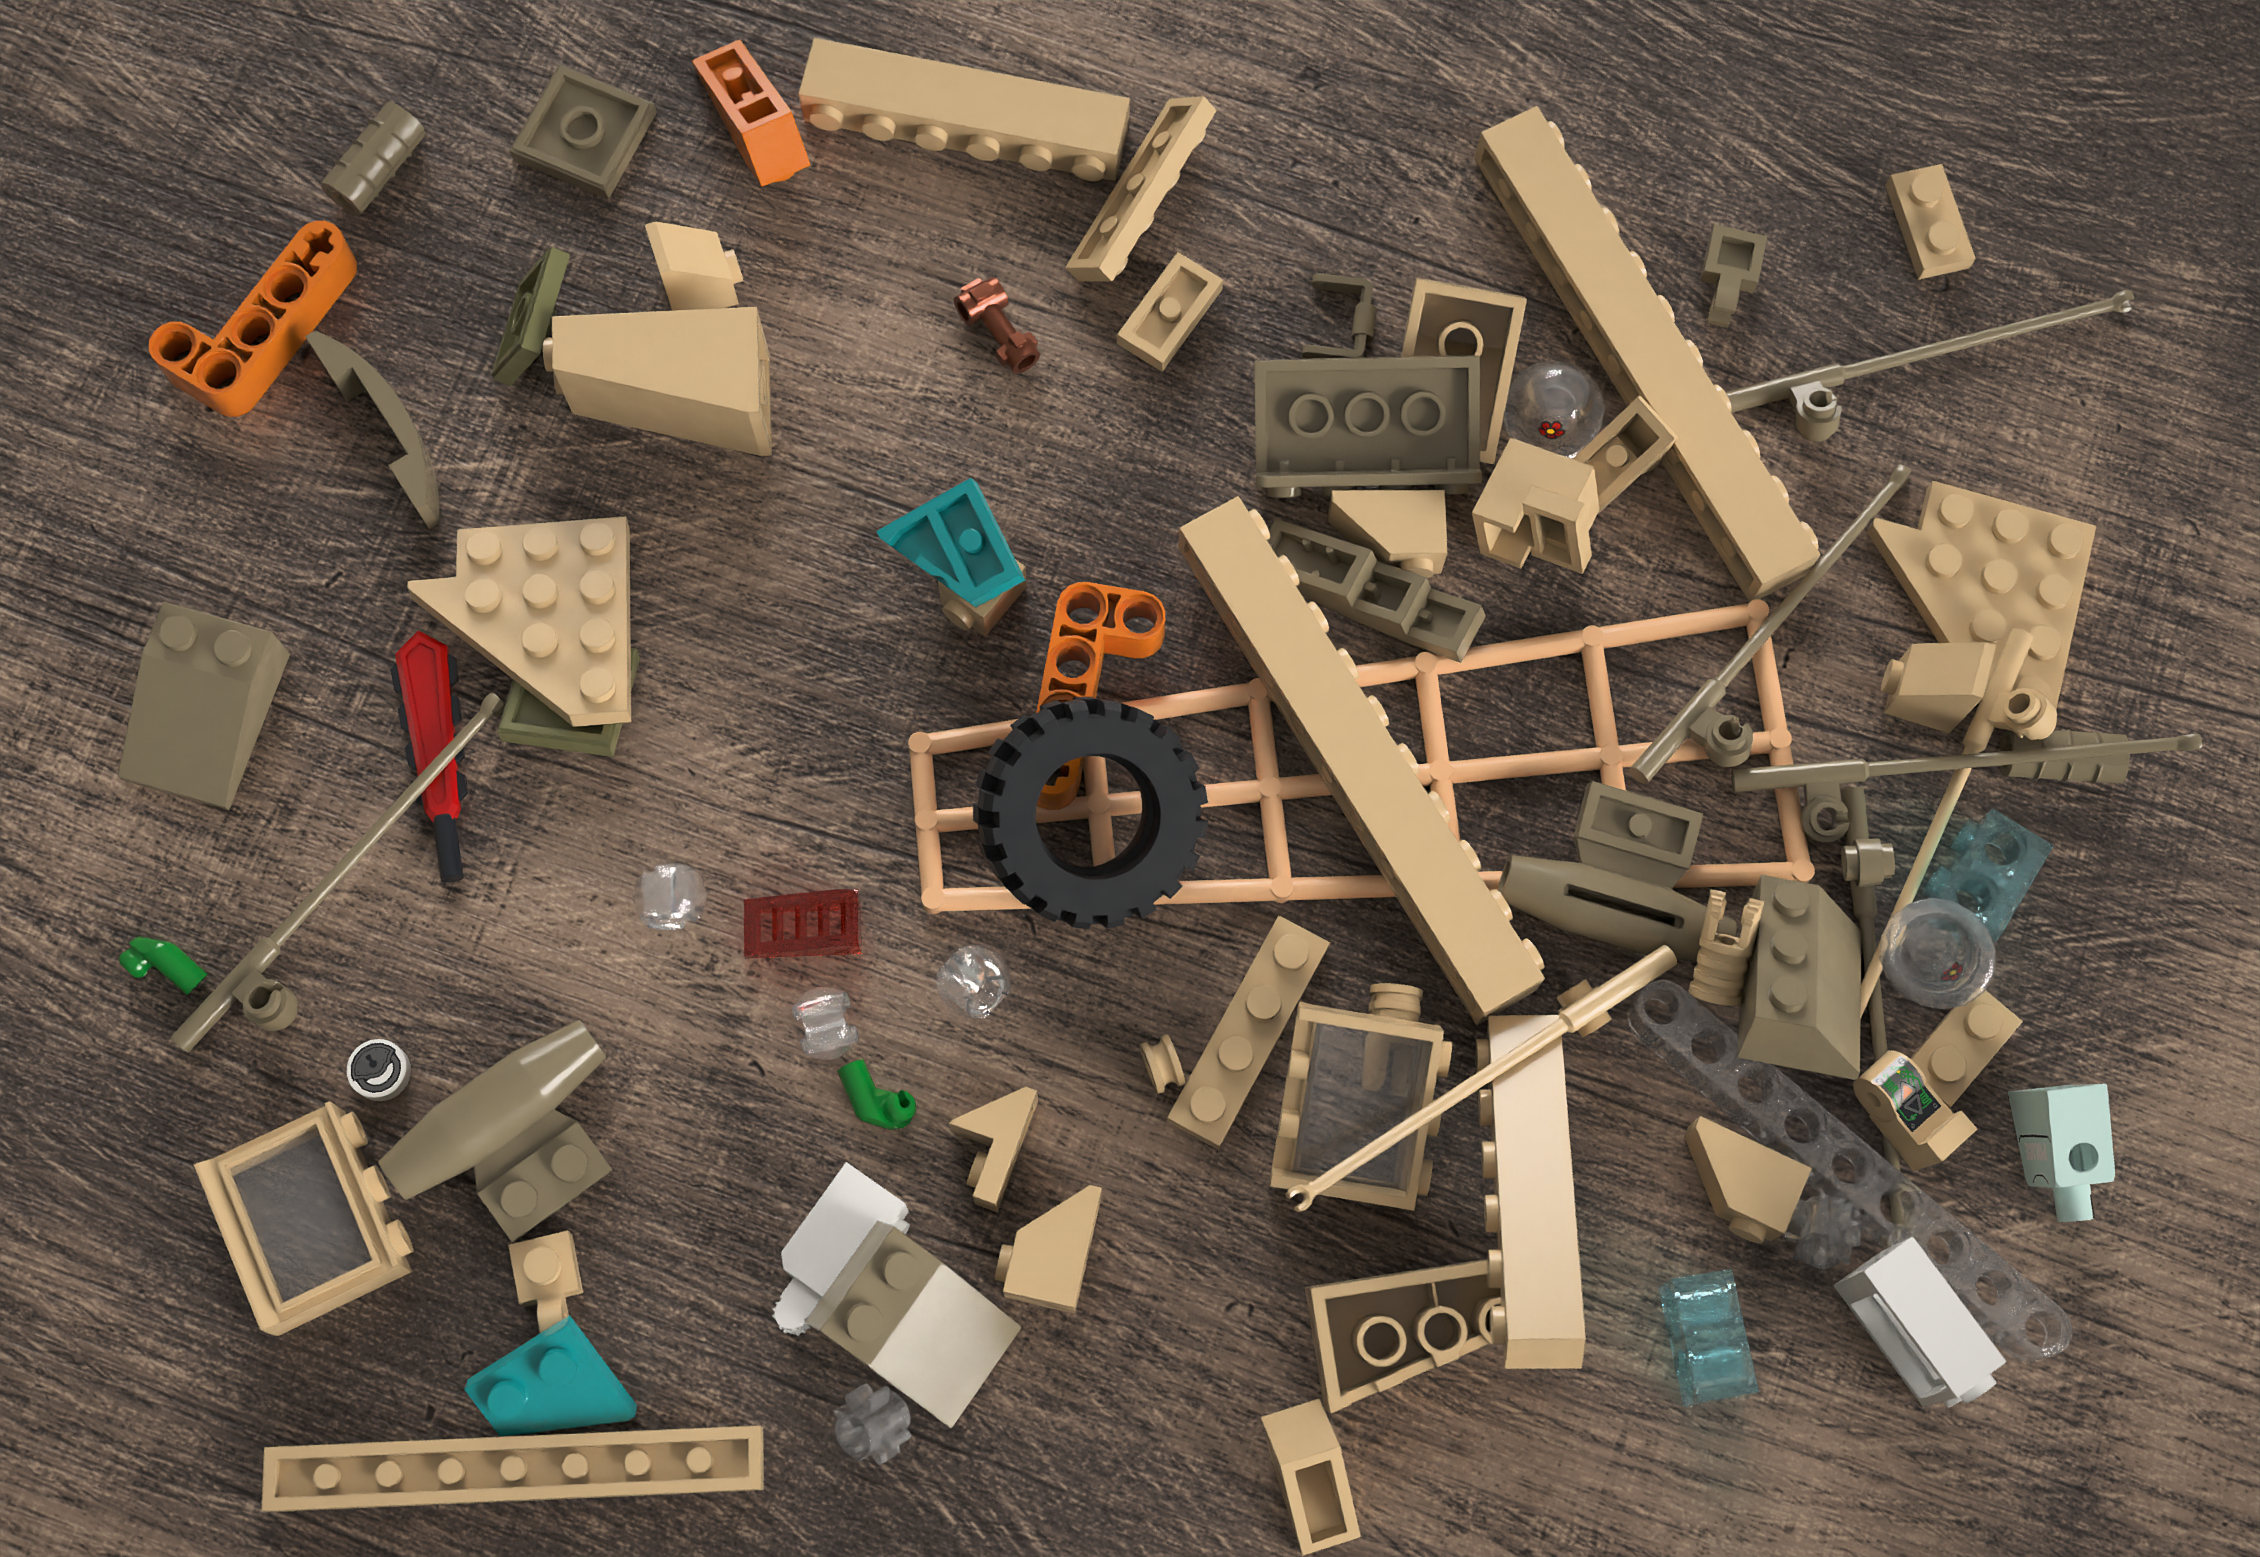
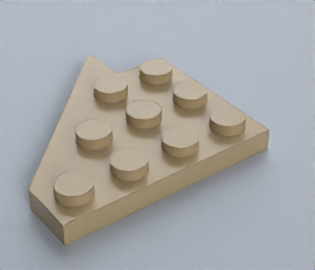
M1932 481L1926 490L1917 529L1875 517L1870 523L1867 533L1939 643L1987 642L1996 645L1986 684L1987 687L2012 629H2022L2033 635L2034 639L2010 693L2020 688L2039 690L2057 709L2096 526Z
M626 516L457 530L456 577L408 581L407 588L414 602L573 727L631 722L630 528Z

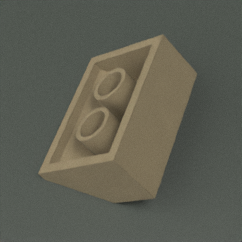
M1761 875L1751 897L1752 899L1764 901L1753 954L1748 958L1749 966L1745 973L1744 987L1741 989L1743 998L1739 1007L1737 1057L1857 1080L1860 1074L1861 930L1819 885Z

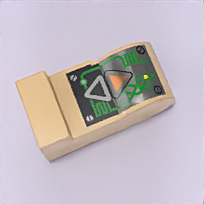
M1894 1050L1886 1052L1853 1082L1855 1095L1870 1114L1871 1120L1913 1171L1943 1162L1977 1130L1975 1125L1962 1111L1953 1113L1928 1085L1918 1065L1903 1053Z

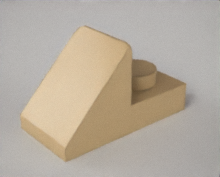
M1641 396L1637 397L1573 458V460L1591 465L1595 469L1599 512L1604 510L1641 474L1652 471L1678 439L1675 433Z
M1028 1087L1021 1088L949 1122L952 1133L990 1146L988 1154L978 1151L968 1176L967 1185L975 1188L973 1193L975 1205L998 1212L1038 1103L1037 1090Z

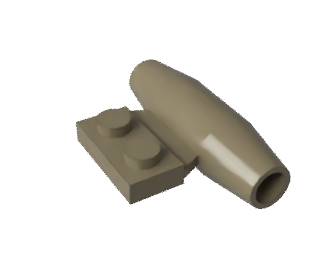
M1591 781L1586 786L1573 836L1579 863L1510 855L1505 863L1498 891L1505 898L1508 905L1562 931L1644 955H1649L1662 945H1666L1673 951L1677 960L1697 962V955L1701 949L1699 940L1707 906L1671 890V888L1690 869L1703 813ZM1724 915L1723 919L1720 920L1718 933L1736 936V921Z
M580 1019L511 1052L433 1107L378 1163L392 1185L405 1200L474 1167L478 1196L511 1242H515L613 1171L580 1123L555 1110L607 1057Z

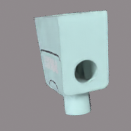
M2107 1084L2061 1085L2009 1091V1101L2027 1184L2032 1187L2053 1189L2057 1222L2095 1219L2090 1184L2112 1182L2115 1178Z

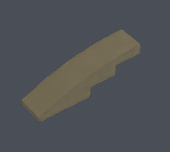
M1275 519L1269 529L1270 539L1267 542L1277 557L1284 555L1293 565L1299 578V585L1296 587L1302 596L1408 644L1451 660L1462 662L1486 617L1482 605L1432 589L1427 577L1379 562L1371 549L1279 519Z

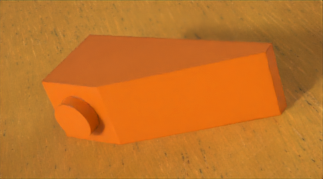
M740 39L692 60L701 82L744 162L761 187L772 182L787 180L795 172L811 165L792 111Z

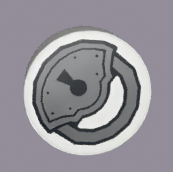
M383 1039L370 1040L358 1046L351 1054L347 1064V1077L350 1085L356 1092L372 1101H386L398 1096L407 1086L411 1076V1064L405 1052L394 1043Z

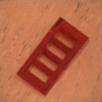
M834 889L744 899L745 959L862 954L861 896L858 889ZM841 910V934L830 935V911ZM818 911V936L807 937V912ZM795 912V939L784 940V913ZM761 913H772V941L761 942Z

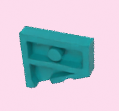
M972 478L965 480L876 531L881 540L974 607L984 604L1025 581L978 483Z
M570 1315L469 1378L464 1389L500 1437L623 1422L633 1418L637 1410V1404Z

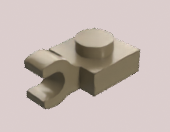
M1714 224L1709 235L1700 278L1702 282L1716 285L1707 316V323L1728 328L1731 314H1734L1736 311L1740 290L1754 293L1759 281L1767 236Z

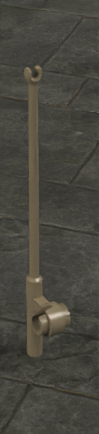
M2122 290L2114 294L2110 299L1845 366L1836 363L1726 391L1725 393L1731 404V413L1789 398L1796 411L1794 422L1800 434L1809 441H1824L1837 431L1842 412V406H1837V397L1828 388L1842 385L1846 379L2109 311L2128 312L2131 310V305L2128 301L2134 300V295L2130 290Z
M1900 464L1893 471L1888 483L1715 679H1708L1631 766L1629 771L1638 782L1647 784L1688 737L1704 746L1709 759L1719 766L1733 767L1747 760L1751 753L1753 731L1750 725L1745 723L1742 727L1739 724L1738 717L1734 715L1723 716L1713 708L1725 696V688L1896 491L1903 489L1909 482L1908 476L1911 473L1910 468Z
M490 693L484 698L479 712L272 935L262 938L170 1037L174 1043L189 1053L237 1000L243 1004V1012L246 1018L263 1030L278 1031L293 1023L298 1012L296 996L290 989L274 979H268L262 973L281 953L280 947L486 722L504 711L505 703L496 694Z
M2189 734L2170 738L1866 762L1862 758L1732 769L1731 781L1733 792L1804 787L1805 805L1801 810L1800 817L1802 828L1809 839L1815 842L1826 843L1840 839L1849 827L1847 820L1848 809L1841 802L1840 783L1864 782L1871 776L2172 750L2189 751L2202 748V738L2200 734ZM1821 809L1827 810L1832 816V825L1827 830L1822 829L1817 823V814Z
M1849 787L1841 790V800L1848 809L1847 820L1849 822L1848 830L1845 833L1846 846H1842L1841 864L1843 878L1845 881H1850L1853 912L1854 916L1859 920L1864 972L1866 974L1877 949L1874 917L1878 914L1875 885H1881L1885 878H1892V875H1895V856L1891 843L1881 844L1879 838L1869 839L1864 788ZM1880 976L1868 1001L1874 1063L1888 1052ZM1882 1133L1892 1225L1888 1231L1887 1240L1891 1247L1897 1244V1233H1903L1905 1239L1912 1237L1913 1234L1907 1226L1905 1219L1899 1153Z

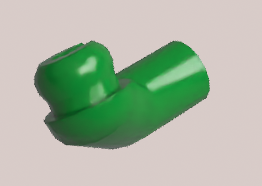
M139 936L128 942L131 946L119 956V964L135 978L143 977L154 966L185 995H189L208 975L177 945L168 941Z
M862 1059L848 1063L838 1069L839 1078L853 1111L860 1121L888 1130L901 1129L909 1125L917 1108L916 1101L909 1092L900 1090L899 1093L876 1088L866 1063Z

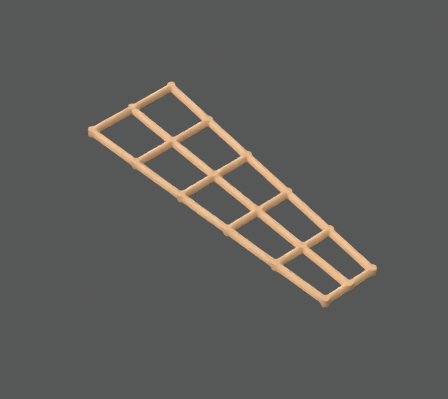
M1755 599L1747 604L1602 627L1590 625L1583 630L1469 647L1461 663L1435 653L1421 652L1417 656L1356 665L1359 674L1356 682L1360 687H1367L1411 679L1416 680L1427 760L1426 764H1418L1419 773L1416 776L1423 787L1430 786L1431 792H1436L1441 798L1450 815V822L1447 825L1457 841L1460 842L1453 784L1600 770L1602 784L1626 791L1622 768L1631 767L1653 742L1619 745L1604 649L1745 626L1748 639H1750L1768 619L1769 607L1765 601ZM1770 636L1752 657L1764 731L1753 732L1750 755L1768 754L1770 766L1793 764L1790 746L1792 736L1787 729L1772 638ZM1582 653L1596 743L1595 748L1449 761L1438 675ZM1255 678L1248 683L1121 702L1154 716L1153 719L1155 720L1247 705L1249 710L1257 780L1205 784L1208 803L1201 805V808L1260 802L1269 878L1178 881L1183 887L1171 899L1163 895L1154 902V905L1259 901L1285 903L1290 900L1396 897L1383 875L1292 877L1282 800L1330 796L1332 794L1320 774L1279 777L1270 703L1273 699L1259 678ZM1018 719L932 733L916 732L908 740L921 900L923 908L930 914H938L942 911L1031 909L1020 902L1005 887L944 888L939 833L978 829V824L973 821V807L937 810L933 755L993 746L998 738L1004 740L1013 730L1010 725ZM1689 738L1683 742L1666 763L1708 760L1709 757L1705 752L1704 746ZM1085 756L1083 771L1086 796L1076 797L1069 806L1060 810H1047L1037 805L1035 818L1036 823L1088 819L1094 867L1115 858L1111 816L1141 814L1142 799L1140 791L1109 794L1105 758ZM1798 787L1774 789L1787 862L1690 865V869L1686 871L1672 888L1756 886L1761 875L1808 883L1815 874V868L1810 861L1807 838L1801 825L1802 809ZM1503 871L1478 872L1489 891L1493 889L1498 890Z

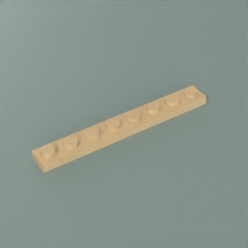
M740 1426L264 1447L262 1511L283 1512L764 1490L763 1427Z

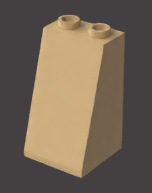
M757 307L552 316V337L545 338L543 342L544 365L547 372H553L557 395L564 394L572 414L758 456H772L770 354Z

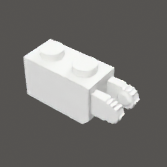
M847 1162L781 1252L783 1268L793 1279L781 1294V1301L776 1302L777 1305L773 1308L774 1315L772 1317L780 1325L779 1328L781 1330L784 1329L783 1332L785 1334L788 1332L799 1336L800 1333L805 1334L807 1329H811L805 1321L877 1221L892 1225L904 1234H906L910 1227V1224L904 1221V1218L909 1213L906 1204Z

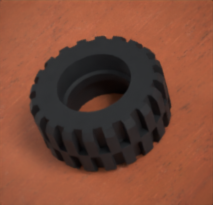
M1073 697L1072 701H1053L1039 706V712L1030 717L1023 715L1010 726L1013 730L1004 740L999 738L996 740L988 752L992 755V758L986 770L980 769L975 786L980 788L978 802L973 803V821L978 824L980 836L976 839L981 853L987 858L992 867L990 869L992 873L1013 896L1034 910L1038 915L1053 922L1060 920L1066 922L1071 927L1090 929L1091 924H1102L1106 928L1122 926L1125 922L1124 918L1134 914L1142 919L1156 911L1154 905L1156 900L1163 895L1171 899L1183 887L1177 879L1185 868L1193 871L1201 856L1193 851L1197 838H1206L1208 820L1201 817V805L1207 804L1208 799L1205 785L1198 783L1195 775L1199 767L1192 753L1185 751L1179 744L1181 738L1168 726L1162 725L1153 719L1154 716L1138 708L1109 699L1102 700L1093 697ZM1085 756L1104 757L1122 765L1137 782L1142 799L1140 823L1129 845L1112 860L1094 867L1071 865L1055 857L1043 843L1038 833L1035 818L1039 795L1049 777L1066 762Z

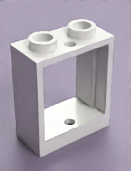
M1913 1236L1879 1252L1833 1285L1922 1407L1943 1402L1947 1408H1950L1962 1400L1967 1404L1996 1384L1991 1373L2006 1363V1360Z

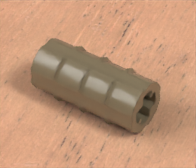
M386 102L373 120H368V126L356 140L352 141V145L341 159L335 161V166L320 183L322 190L337 205L353 215L361 216L374 198L379 197V192L391 177H395V172L408 157H412V151L426 135L424 127L412 114L399 105Z
M2005 729L2000 742V751L2129 740L2127 735L2100 733L2099 731L2077 732L2070 729L2054 730L2047 738L2030 740L2025 735H2023V738H2019L2012 730ZM2130 754L2000 765V770L2003 776L2026 777L2036 780L2042 778L2063 780L2065 782L2073 780L2086 781L2087 783L2092 782L2094 784L2096 782L2122 784L2129 770Z

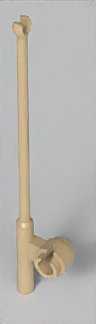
M2012 629L1985 689L1983 699L1980 701L1963 739L1965 748L1962 755L1976 754L1984 751L1994 728L2012 730L2019 738H2023V735H2025L2030 740H2042L2054 731L2057 722V711L2055 706L2042 692L2036 689L2020 688L2010 693L2034 639L2033 635L2022 629ZM1972 768L1955 769L1861 983L1860 1019Z
M1662 945L1600 987L1592 988L1585 979L1556 997L1562 1006L1558 1010V1020L1309 1184H1298L1291 1187L1285 1194L1288 1199L1298 1193L1302 1194L1304 1199L1294 1207V1210L1296 1212L1305 1211L1312 1204L1316 1195L1565 1032L1574 1033L1578 1031L1583 1038L1609 1022L1612 1018L1607 1010L1677 965V958L1668 946Z

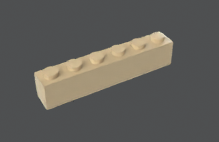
M818 38L813 39L799 91L804 121L810 122L823 130L847 129L862 132L868 137L880 141H887L893 138L914 142L920 147L932 151H940L945 148L966 152L974 158L983 161L1002 159L1021 163L1023 166L1035 171L1054 169L1070 172L1087 181H1099L1101 179L1117 180L1129 129L1130 98Z
M1559 1015L1488 1016L1486 1039H1476V1073L1558 1020ZM1561 1035L1488 1083V1090H1479L1478 1093L1479 1125L1490 1126L1491 1142H1482L1481 1144L1482 1178H1493L1494 1195H1485L1484 1198L1485 1231L1497 1232L1498 1250H1488L1489 1288H1500L1501 1306H1491L1492 1345H1503L1505 1369L1582 1368L1586 1335Z

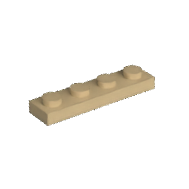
M1204 96L1168 100L1065 268L1077 281L1112 282L1127 265L1129 253L1140 235L1152 224L1154 212L1165 194L1179 180L1180 170L1187 158L1205 137V129L1217 110Z
M1278 915L1168 1115V1123L1218 1150L1220 1149L1328 950L1330 942Z

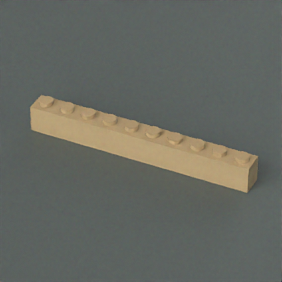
M1535 106L1481 132L1474 160L1626 405L1629 406L1637 397L1641 396L1678 437L1661 461L1749 603L1752 600L1761 599L1806 576L1820 557L1818 541L1813 530L1807 523L1800 522L1789 505V496L1784 484L1778 477L1771 476L1760 460V450L1755 438L1749 431L1742 430L1731 414V404L1727 394L1721 386L1713 385L1702 368L1703 361L1698 348L1691 340L1683 338L1674 323V313L1669 302L1662 295H1656L1646 279L1647 273L1643 261L1636 252H1629L1620 238L1618 224L1614 215L1608 208H1601L1591 192V182L1585 169L1579 164L1574 165L1565 151L1564 140L1557 125L1552 121L1547 122L1538 106Z
M1239 496L1180 527L1178 549L1476 1025H1479L1487 1020L1488 1016L1496 1015L1534 993L1545 979L1541 973V970L1544 969V962L1533 943L1527 938L1521 941L1509 921L1513 919V915L1505 898L1497 889L1489 891L1478 874V871L1481 870V864L1473 848L1466 840L1458 842L1447 825L1450 822V815L1441 798L1434 791L1427 793L1417 778L1416 774L1419 773V766L1410 749L1404 743L1396 745L1386 729V726L1389 725V720L1380 702L1373 695L1366 697L1356 682L1359 674L1354 661L1345 649L1336 650L1328 638L1326 632L1329 631V626L1321 609L1313 601L1307 604L1296 587L1299 585V578L1293 565L1286 556L1281 555L1277 557L1267 542L1270 539V534L1263 518L1255 509L1248 512Z

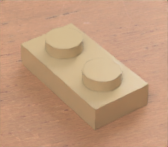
M1939 164L1892 174L1885 186L1918 280L1969 269L1976 258L1943 165Z
M1177 252L1118 332L1117 344L1163 372L1222 291L1223 279Z
M1975 983L1960 998L1910 1059L1921 1069L1928 1085L1950 1108L2023 1021L1978 983Z

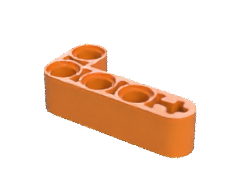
M313 221L303 226L214 339L183 322H168L158 327L149 339L148 349L152 359L167 379L175 387L219 414L227 417H239L248 413L255 407L307 338L305 336L313 332L353 280L357 272V261L342 232L333 223L327 221ZM302 293L296 300L285 302L290 295ZM269 335L263 343L251 345L257 337ZM190 351L189 355L184 359L173 362L180 353ZM236 377L231 385L218 389L220 383L225 379Z
M1077 582L1069 585L1060 594L1057 602L1036 713L1040 711L1039 706L1053 701H1072L1073 697L1096 698L1104 653L1130 658H1146L1154 655L1161 648L1165 637V609L1162 602L1155 595L1145 591L1091 582ZM1078 608H1089L1097 613L1098 617L1090 623L1079 624L1072 621L1069 615ZM1144 617L1149 619L1154 624V627L1145 633H1135L1130 631L1125 624L1132 618ZM1074 660L1082 662L1088 667V670L1077 678L1066 677L1058 671L1063 663ZM1085 757L1070 760L1060 766L1061 777L1057 778L1055 786L1046 784L1043 786L1037 802L1039 807L1047 810H1060L1069 806L1075 800L1079 791Z

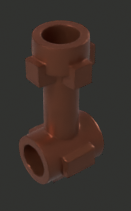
M991 277L983 282L978 278L961 288L960 294L954 297V305L963 322L971 326L982 320L1001 346L996 350L995 357L1003 367L1008 364L1015 374L1022 373L1031 368L1040 358V352L1037 349L1038 341L1031 332L1023 335L1020 331L1017 332L1001 311V309L1008 306V298L1000 282L995 277Z

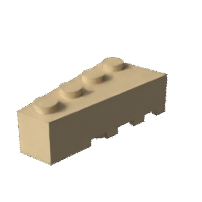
M1487 1259L1305 1287L1324 1409L1329 1413H1333L1376 1392H1382L1413 1376L1460 1358V1356L1487 1344H1492L1491 1306H1501L1500 1288H1489Z

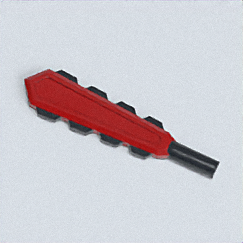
M417 631L395 654L396 664L390 671L395 692L403 695L404 703L398 708L401 729L409 733L411 741L405 747L408 766L416 770L419 776L456 737L455 726L462 720L460 700L452 693V687L459 681L457 659L450 655L446 644ZM464 747L415 800L418 805L424 807L425 813L433 822L440 881L445 883L460 881L464 878L456 824L461 811V800L468 795L467 778L458 771V764L465 758Z

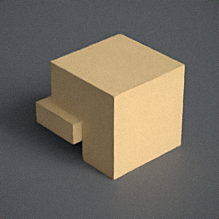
M1510 438L1472 511L1480 554L1521 569L1531 550V556L1583 574L1592 556L1589 530L1600 510L1595 469L1591 465Z

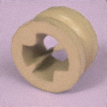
M1168 1034L1160 1036V1042L1157 1045L1152 1046L1148 1042L1139 1044L1147 1073L1157 1094L1165 1092L1164 1088L1168 1083H1176L1178 1087L1185 1084L1179 1058Z

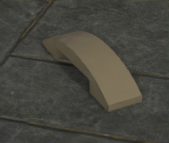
M317 331L306 335L305 337L346 402L365 391L368 393L407 453V455L388 466L428 529L430 530L439 525V492L431 458L422 437L396 393L375 368L349 347Z

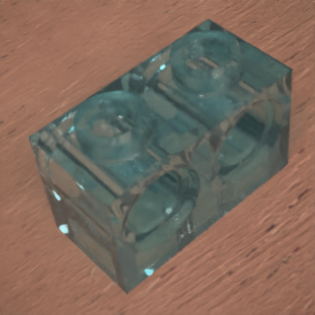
M1993 808L1977 823L1969 818L1959 830L1950 846L1958 854L1949 869L1940 865L1922 892L1930 900L1920 917L1981 954L1998 941L2054 845ZM1985 844L1994 845L2003 852L2006 859L2005 866L1995 864L1988 858L1985 852ZM1957 890L1966 891L1975 898L1978 904V913L1969 912L1959 904Z
M1732 1269L1673 1278L1659 1286V1294L1684 1408L1744 1398L1758 1393L1759 1389Z

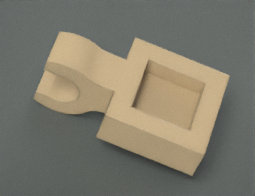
M567 1230L510 1244L509 1251L518 1302L523 1307L538 1305L537 1318L539 1330L542 1333L569 1316L565 1297L583 1293L573 1235Z

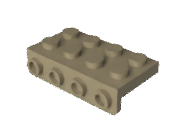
M1479 355L1254 360L1256 487L1267 488L1268 497L1301 496V487H1323V495L1331 496L1332 490H1357V486L1379 485V490H1413V485L1435 484V490H1445V494L1469 493V484L1482 483V471L1480 470Z

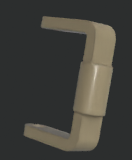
M1322 273L1314 274L1311 285L1316 289L1361 295L1360 304L1355 306L1351 338L1355 341L1354 350L1305 345L1302 348V358H1363L1365 344L1373 340L1377 308L1371 305L1372 284L1363 278Z

